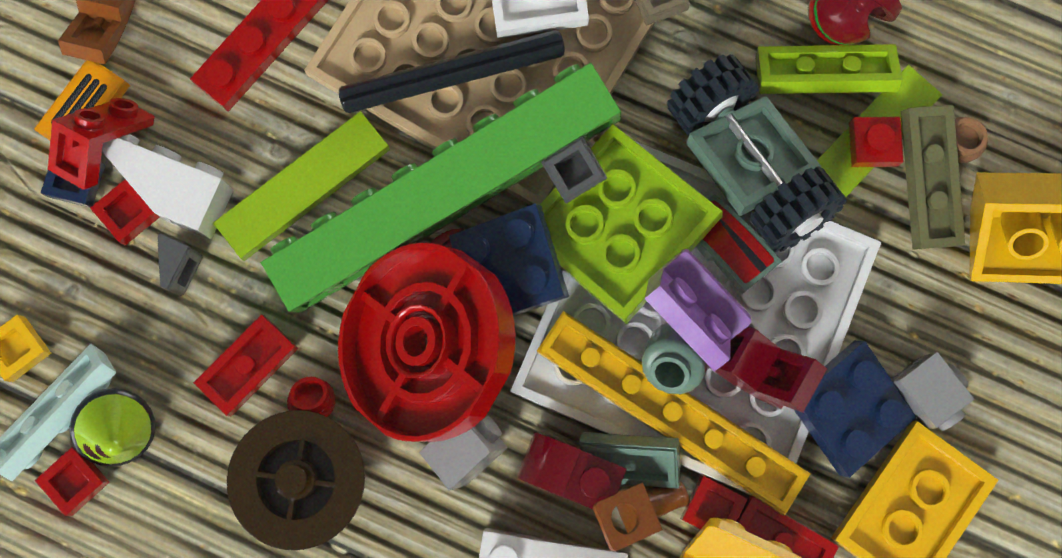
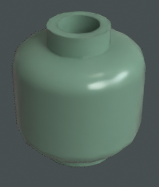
M668 323L662 324L652 333L642 356V369L647 380L656 389L668 394L681 395L694 390L701 384L708 367L707 363Z

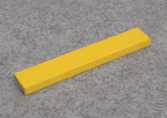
M565 311L562 312L537 350L538 354L663 437L679 438V447L781 515H786L811 474L691 394H668L656 389L643 373L641 361Z

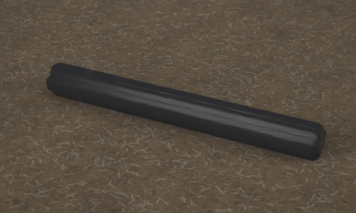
M553 30L344 85L339 88L340 102L346 113H352L560 58L565 52L564 41L560 32Z

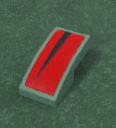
M714 194L708 200L722 210L723 217L699 242L696 248L707 261L712 259L737 290L743 294L779 265L782 260L733 209Z

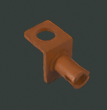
M681 480L679 489L652 487L646 490L644 484L640 483L620 489L617 494L596 502L593 505V510L611 551H618L662 531L663 529L658 517L687 506L689 496ZM615 507L618 509L628 534L620 533L612 524L611 517Z

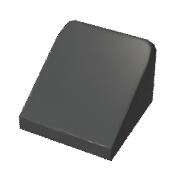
M580 137L541 162L566 204L608 179L584 137Z
M159 233L160 286L182 296V294H185L203 258L202 254L179 241Z

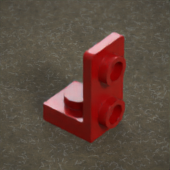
M114 98L107 103L91 108L78 109L72 114L52 119L48 170L83 190L98 185L103 143L153 126L155 116L139 108L138 104L132 100Z

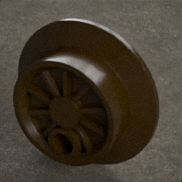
M295 410L281 412L257 423L238 443L231 457L227 472L228 499L238 522L258 541L283 550L313 548L337 536L355 516L365 488L364 462L359 448L351 435L334 420L310 411Z

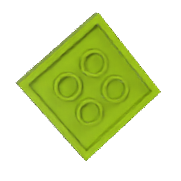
M612 124L591 147L608 179L567 204L555 187L542 201L540 206H542L560 268L627 324L647 302L645 294L649 278L683 249H688L691 252L723 217L721 209Z

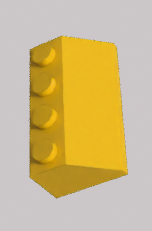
M976 173L970 207L969 276L971 281L1062 284V173Z

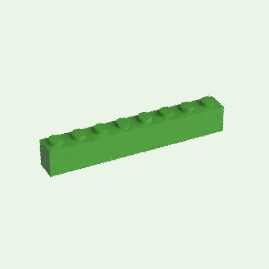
M592 63L582 68L578 64L566 68L554 78L556 84L541 93H539L538 89H533L523 94L514 101L515 109L500 118L497 114L485 117L473 126L472 129L475 133L460 142L454 138L442 143L432 151L434 157L419 167L416 163H412L399 169L391 176L393 182L379 191L374 187L361 192L351 200L353 206L338 216L336 212L328 213L315 220L310 225L313 231L297 240L295 236H292L274 245L270 249L273 255L260 263L287 310L299 313L306 311L364 276L365 272L382 256L399 247L419 243L544 167L541 163L543 160L575 140L584 137L588 141L608 129L612 124L615 125L620 122L621 111Z

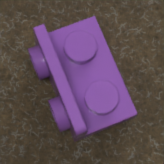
M683 249L648 280L645 300L715 372L730 360V340L751 324V315L688 249Z

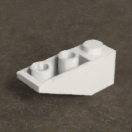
M130 134L103 143L102 152L155 214L173 225L212 239L216 231V226L213 222L223 215L234 191L222 180L223 172L202 162H197L195 168L180 163L182 157L179 154L159 145H155L153 151L138 146L140 140Z

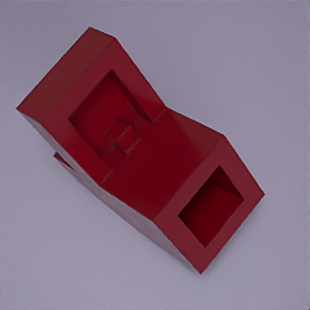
M746 327L730 340V360L717 369L715 373L767 404L779 409L786 406L803 413L827 368L814 358L781 349L758 330Z
M534 432L516 478L593 509V505L596 502L618 493L627 469L556 439Z

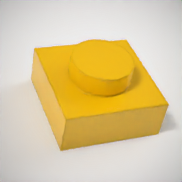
M17 314L0 327V376L4 381H16L52 354L25 316Z

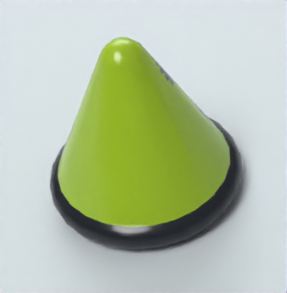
M111 388L103 389L87 396L72 414L69 429L73 446L82 457L100 466L113 467L133 462L142 456L154 439L156 426L153 412L145 400L128 390Z

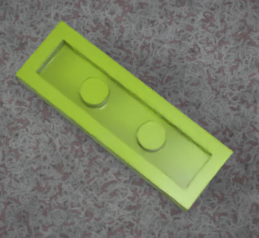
M896 44L758 46L755 58L759 94L898 92L903 81Z

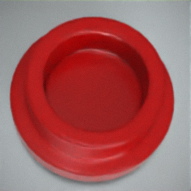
M312 376L298 380L291 387L287 398L289 411H310L326 417L332 413L336 404V396L331 385L320 378Z

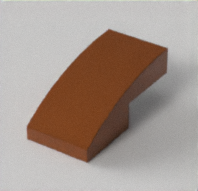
M76 0L79 13L58 40L62 55L106 64L126 28L136 0Z

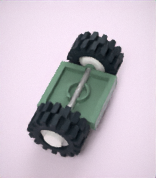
M729 54L727 57L720 55L715 62L712 59L706 61L704 68L701 70L695 68L690 72L692 76L689 79L683 78L678 84L681 88L672 91L670 95L672 99L667 102L668 110L688 135L687 146L739 216L753 209L756 210L751 213L750 220L774 252L785 251L788 247L792 248L802 239L805 241L811 237V233L822 229L825 222L831 221L836 216L835 213L843 209V204L847 202L844 194L768 97L765 96L750 104L748 103L755 100L759 87L734 55Z

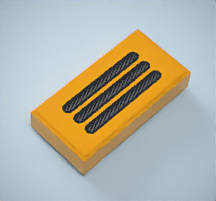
M86 60L34 130L50 140L52 119L72 114L78 109L91 108L107 103L114 98H122L131 85L100 63Z

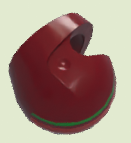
M809 0L808 4L809 21L814 32L826 42L834 45H855L869 39V15L884 21L893 22L902 10L899 0Z

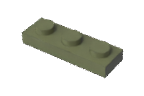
M954 106L905 109L901 111L912 249L966 245Z

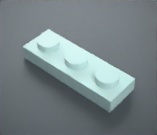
M90 344L0 437L1 476L13 481L24 469H29L36 464L44 448L56 435L69 429L71 417L76 407L92 393L108 388L116 371L103 351Z

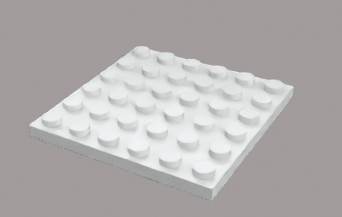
M636 142L705 198L709 199L715 194L735 211L705 169ZM753 209L740 216L765 241L750 220L751 213L756 210ZM832 221L825 222L822 229L811 233V237L805 241L802 239L792 248L788 247L785 251L775 252L782 262L743 294L737 290L712 259L707 261L696 247L691 251L751 315V324L748 327L758 330L781 349L814 358L825 366L839 354L881 241ZM562 270L569 297L547 304L510 392L606 434L663 437L537 353L538 348L563 311L641 362L652 333L662 324L667 323L646 302L633 318L625 324ZM707 367L701 384L688 393L786 458L797 463L809 431L796 412L786 406H783L782 409L776 408L755 398ZM680 448L681 466L749 494Z

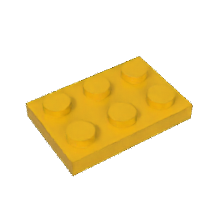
M911 422L830 539L856 558H947L999 480L920 422Z

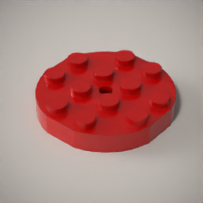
M434 243L405 245L392 250L377 260L362 277L343 313L338 338L339 367L345 390L354 408L383 434L402 441H444L455 438L476 426L489 412L511 373L514 361L515 323L512 308L502 284L495 274L463 251Z

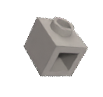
M938 352L921 356L891 379L915 414L916 418L913 421L920 422L928 429L939 428L941 431H944L954 426L966 415L962 409L975 400L966 389L968 381L962 372L954 365L947 364Z
M486 415L483 420L469 431L448 440L429 442L419 453L450 491L468 485L508 447L500 439L502 433L498 425Z

